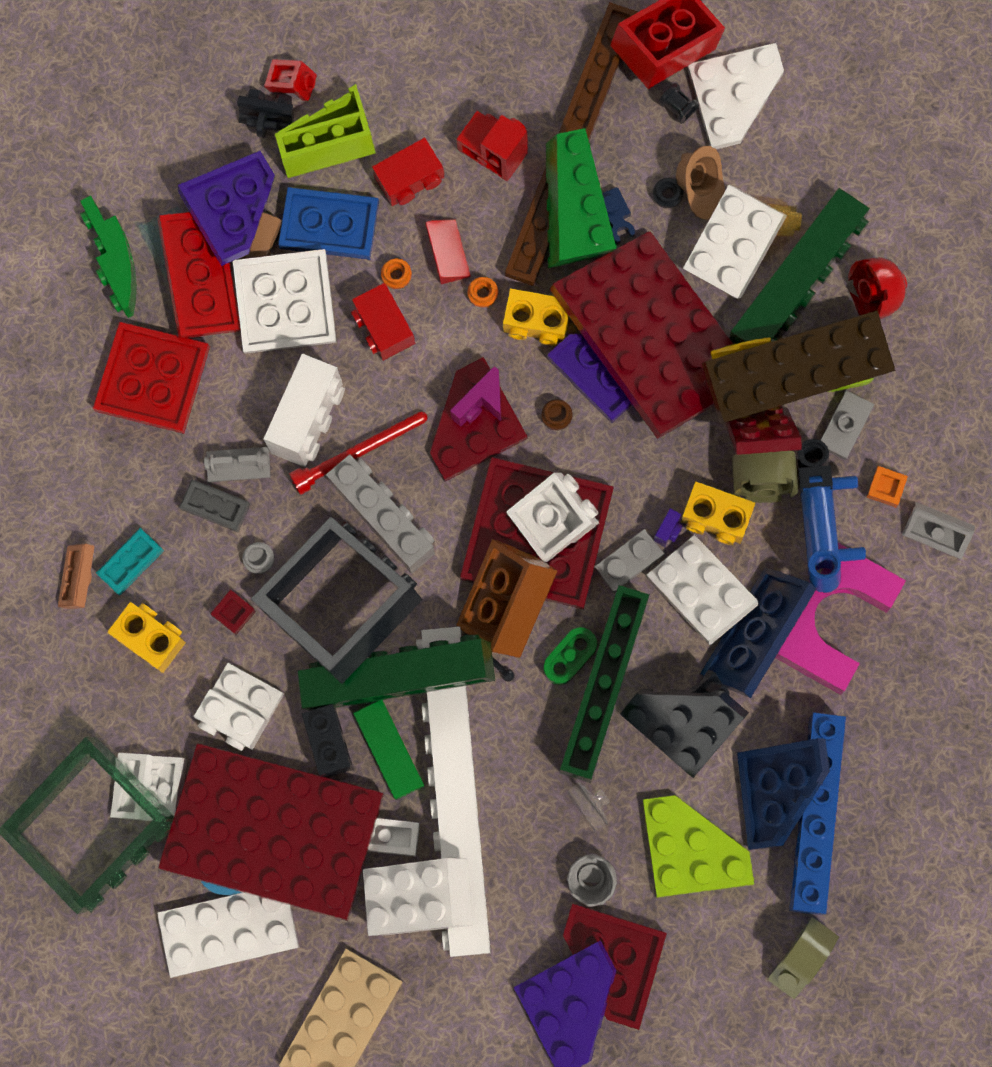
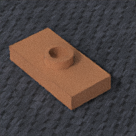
M77 544L67 547L58 607L64 609L85 608L87 590L92 579L91 566L95 546Z

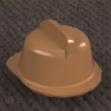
M701 146L693 153L687 152L682 154L675 177L681 190L687 193L691 211L696 217L708 220L725 192L719 153L711 146Z

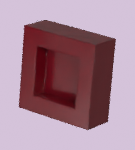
M230 589L210 614L237 635L256 610Z

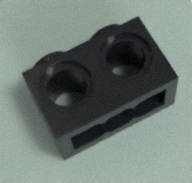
M331 704L301 713L319 776L329 778L354 770L335 706Z

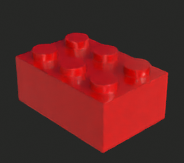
M659 0L618 23L610 46L649 89L716 50L725 27L701 0Z

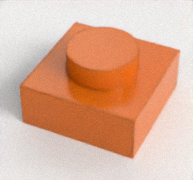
M877 466L866 498L897 508L908 476Z

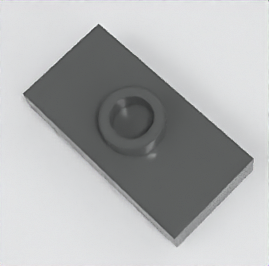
M192 479L179 508L182 511L238 533L251 504L248 501Z

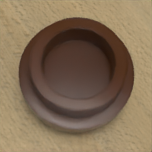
M554 399L544 405L541 417L546 427L559 431L569 426L572 421L573 412L567 402Z

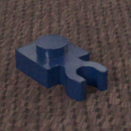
M615 187L602 193L610 225L612 226L615 244H620V237L617 234L620 230L628 231L631 238L635 237L633 225L624 220L631 216V212L619 188Z

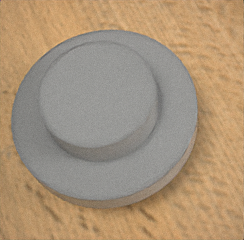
M252 543L244 550L243 564L251 573L263 574L273 566L274 553L265 543Z

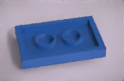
M288 187L278 244L279 248L300 252L325 249L326 255L371 260L379 198Z

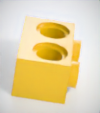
M510 288L503 321V330L505 333H509V337L517 340H526L527 337L539 338L540 343L555 346L557 342H562L565 339L569 316L555 296ZM520 311H524L530 315V317L523 322L517 321L513 318V316ZM548 317H556L560 320V324L555 327H549L545 325L544 321Z
M695 481L681 523L687 524L686 529L693 533L703 535L704 531L717 535L715 539L721 543L734 545V542L741 544L756 503ZM698 504H704L709 507L711 513L706 517H700L695 514L693 508ZM727 515H735L740 520V526L730 528L724 523L723 518Z
M130 602L107 633L161 673H164L186 643L179 637L182 631L169 621L164 625L154 619L157 613L144 603L137 607ZM136 619H142L143 628L141 631L134 634L130 633L129 626L131 622ZM161 637H167L169 640L168 647L162 652H156L154 649L156 640Z

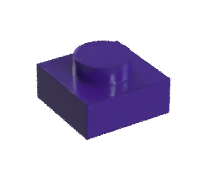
M671 508L669 509L655 535L654 541L657 544L666 547L669 540L672 542L676 541L683 528V525L679 524L680 513Z

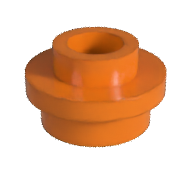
M391 259L381 269L382 281L391 289L404 288L409 284L412 277L409 264L402 259ZM394 270L402 272V276L399 279L391 277V273Z
M478 277L468 286V298L477 307H489L498 298V287L492 279ZM485 288L489 291V294L486 297H480L477 294L478 290Z

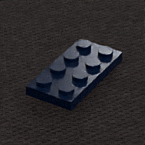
M765 567L750 591L758 600V606L724 633L700 675L704 677L708 670L714 671L721 683L726 685L727 689L751 698L816 591V588L810 582Z

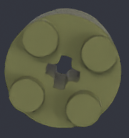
M794 451L735 454L732 457L735 496H746V500L755 503H772L782 501L781 495L790 493V498L798 493L796 454Z

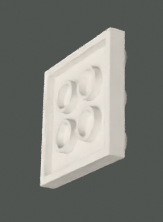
M325 249L233 261L242 345L245 354L337 343Z

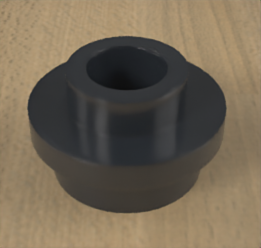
M663 178L655 184L653 199L659 206L673 208L682 201L683 190H681L675 179ZM669 189L674 195L671 198H666L662 192Z

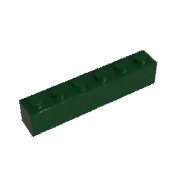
M838 188L731 330L729 339L734 344L770 337L772 342L778 340L776 338L782 330L788 332L798 318L795 312L800 306L806 308L816 294L813 288L818 282L824 284L834 270L830 267L836 258L839 260L844 258L852 246L848 243L854 234L859 237L869 224L866 217L870 208L841 188Z
M618 585L560 768V774L591 783L650 594Z
M479 635L460 637V642L449 644L448 640L433 641L429 643V648L418 649V646H404L399 648V653L389 655L387 651L372 652L369 658L343 684L318 662L308 664L309 669L298 670L302 709L308 711L331 704L335 708L495 681L491 642L481 639Z

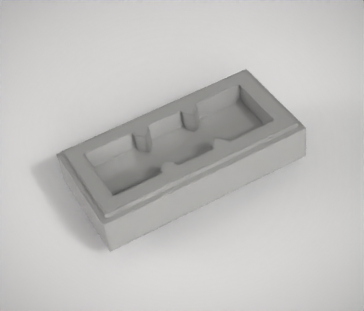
M846 390L821 439L828 446L829 453L846 461L875 404Z

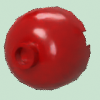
M882 257L866 258L856 261L851 266L848 281L853 280L858 297L851 292L850 295L859 315L878 311L880 319L892 315L902 306L906 295L907 280L894 262Z

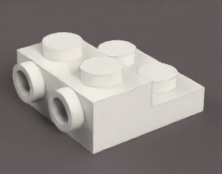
M553 473L506 511L544 562L551 560L569 544L575 543L599 524L595 518L598 515L597 509L588 499L583 501L576 492L579 489V485L569 474L564 476L562 473Z
M227 663L213 689H209L194 718L200 721L197 727L214 736L219 731L228 736L225 742L234 748L242 751L246 746L253 750L284 693Z

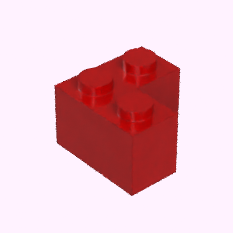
M476 111L456 139L457 150L507 182L528 154L526 127L515 118L508 119L503 115L497 119L491 114L484 115Z

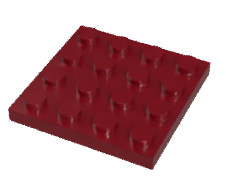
M491 457L460 576L461 580L475 582L492 539L540 559L506 511L556 472ZM573 477L579 485V489L576 491L583 501L588 499L597 509L598 515L595 518L599 524L578 541L569 544L551 560L545 562L557 570L545 600L584 610L614 486Z

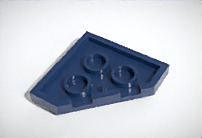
M823 738L737 752L748 850L784 845L829 773L826 740Z

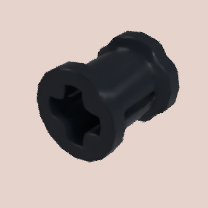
M674 83L661 96L659 104L662 107L667 106L678 117L677 121L682 124L695 113L699 107V102L696 100L692 101L680 90V85Z

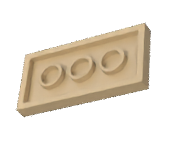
M345 949L279 1066L355 1067L403 981L350 950Z

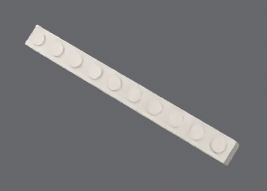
M460 627L421 630L422 639L416 640V645L418 649L429 648V643L433 641L448 640L449 644L460 642V637H462ZM466 686L427 692L428 702L422 703L423 721L430 723V734L425 735L426 754H432L433 767H428L429 787L435 786L436 799H430L432 819L438 818L439 832H433L435 852L441 851V859L467 858L473 926L448 928V930L442 931L443 950H450V957L491 953Z

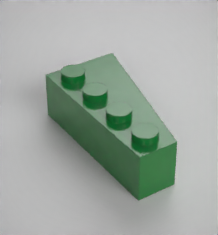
M586 129L556 134L546 143L547 211H549L547 240L550 247L548 268L602 257L616 249Z

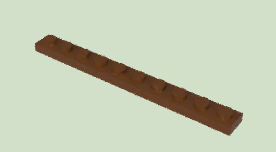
M609 2L559 133L585 128L588 140L590 141L621 61V57L610 46L618 23L638 13V11ZM546 167L505 270V277L534 286L549 248L547 240L549 211H547L548 183H546Z

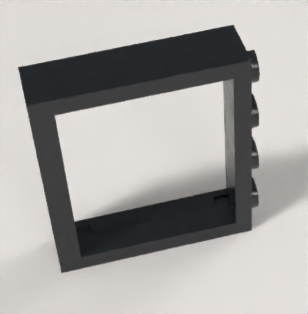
M330 517L251 600L333 677L343 684L423 599L414 589L418 584L408 574L404 573L402 576L395 572L398 569L397 566L384 555L380 559L375 555L377 549L368 540L363 538L359 541L355 538L357 532L344 521L340 525ZM342 540L392 583L397 590L332 656L277 605Z

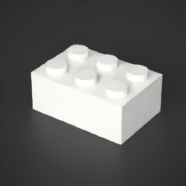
M728 185L683 269L735 298H741L787 215L740 189Z
M305 354L301 355L264 436V441L271 454L306 467L309 460L314 461L320 447L317 440L321 432L326 433L332 421V416L329 415L334 404H340L345 388L342 387L343 383L337 367Z
M444 858L363 869L368 936L473 926L467 858Z

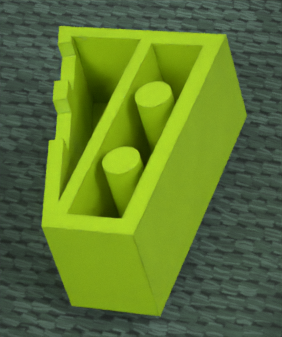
M356 84L348 88L349 92L337 100L333 101L331 99L324 103V108L311 116L306 114L275 133L288 178L376 154Z

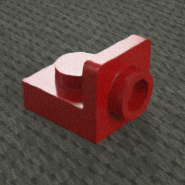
M272 59L264 87L269 92L292 93L297 95L302 101H309L312 90L315 87L317 74L302 61Z

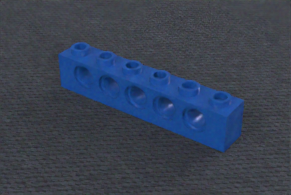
M813 712L809 717L807 740L817 738L826 740L829 773L798 821L789 911L815 915H825L827 912L846 722L845 716Z

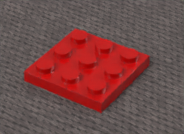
M119 322L93 410L98 413L184 434L210 350L209 344L188 338L178 339L176 335Z

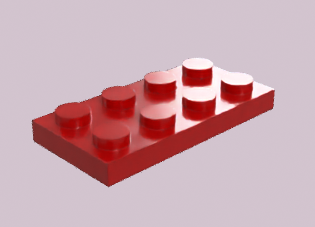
M190 212L159 215L157 220L178 339L239 332L241 330L230 263L223 266L220 265Z

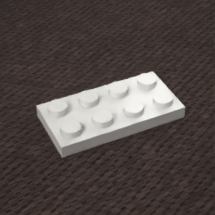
M239 893L157 913L170 978L300 948L291 906L246 893Z

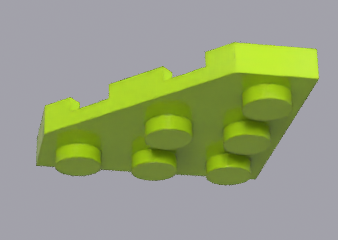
M676 795L643 799L656 898L754 885L750 852Z

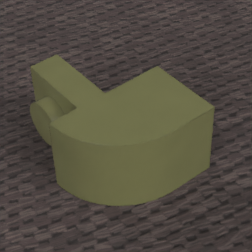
M812 917L797 935L788 952L777 964L767 980L795 999L820 970L833 950L839 936Z

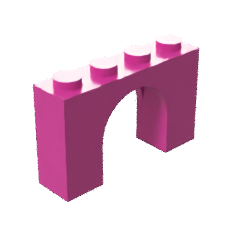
M838 543L839 549L847 548ZM867 558L865 560L841 562V582L839 586L828 593L814 592L775 658L841 695L846 690L860 663L830 647L821 639L815 626V611L818 604L830 595L847 593L855 595L887 613L906 580ZM823 568L820 574L826 575L831 573L832 571L830 569Z

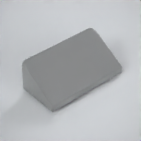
M915 502L902 535L962 560L974 534L975 526Z

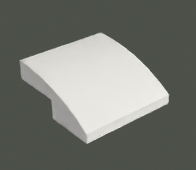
M118 753L110 817L172 823L185 784L187 759L147 754Z

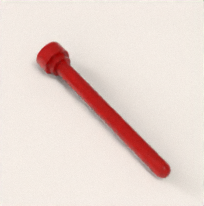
M420 411L309 470L307 467L302 470L299 467L290 472L289 476L298 493L302 495L312 490L311 486L316 484L315 480L325 476L349 454L354 459H357L424 424L428 416L425 412Z

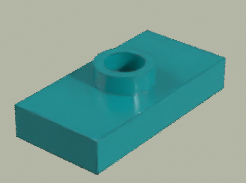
M139 528L96 574L120 596L164 550L147 533Z

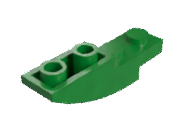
M90 195L80 200L85 210L80 215L88 230L94 227L98 237L93 239L101 253L100 256L96 257L101 267L96 272L104 287L110 284L114 294L109 297L117 312L123 310L126 316L130 318L134 316L137 290L133 255L117 217L113 216L104 220Z

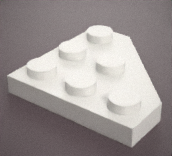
M776 43L695 62L688 66V72L696 100L699 102V111L709 146L720 149L742 142L748 129L783 75L784 69Z

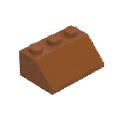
M492 539L456 626L460 627L468 635H479L481 639L491 642L492 652L520 658L557 570L535 556Z

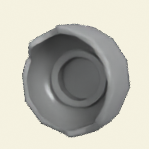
M590 854L578 858L570 866L567 882L574 898L588 907L603 905L613 896L617 885V875L614 867L608 860L599 855ZM584 882H592L598 884L594 886H588Z

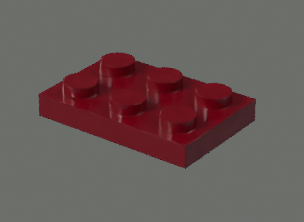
M782 405L726 422V427L737 455L802 450L799 431L788 408H783Z

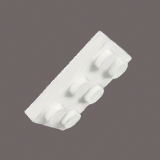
M695 535L646 575L653 586L709 645L758 606V600Z

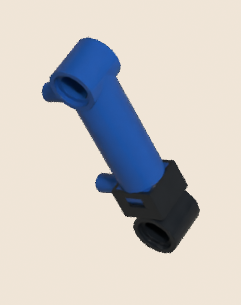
M809 439L802 443V450L797 452L809 582L816 588V591L828 593L835 590L841 582V562L866 559L864 547L839 549L833 490L857 488L858 478L857 476L832 478L828 446L818 439ZM811 458L819 459V461L815 463L809 462L807 460ZM823 568L830 569L832 572L825 575L820 574L817 571Z

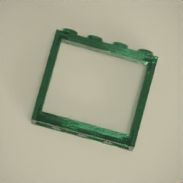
M85 737L0 827V835L76 914L87 911L92 913L97 906L103 904L105 901L103 895L110 888L114 890L127 878L125 872L132 864L137 866L149 855L150 852L147 848L155 840L160 842L167 836L166 833L171 829L169 825L173 822L174 816L97 737ZM94 759L153 820L80 896L21 834L80 771Z

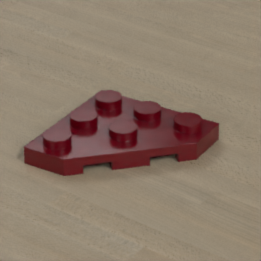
M484 357L456 371L432 444L430 455L445 482L528 439L501 387V421L483 405L480 407L482 412L471 423L466 421L460 427L452 419L450 410L491 370Z
M572 904L563 933L571 953L574 955L601 941L616 969L614 981L611 984L606 1001L607 1006L604 1013L606 1019L639 1030L667 933Z

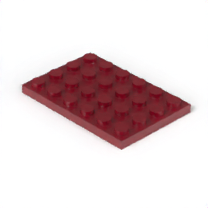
M651 231L552 284L550 291L657 439L714 406L702 362L712 359L711 351L734 344Z
M197 743L158 869L348 921L384 794Z

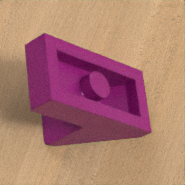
M495 366L450 410L452 419L460 427L466 421L469 423L473 422L482 412L480 408L482 405L501 421L499 370Z

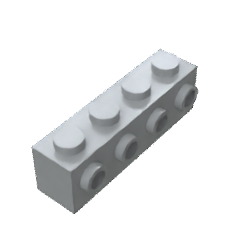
M349 454L326 474L329 483L406 569L413 574L435 554L432 545L435 540L424 527L418 530L411 522L414 517L403 504L398 507L390 499L393 493L382 481L377 484L369 476L372 473L370 467L361 458L356 461Z

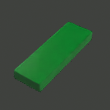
M383 700L353 713L394 799L398 800L424 787Z

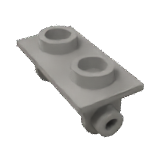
M268 447L206 451L207 457H204L205 470H207L208 482L271 478Z

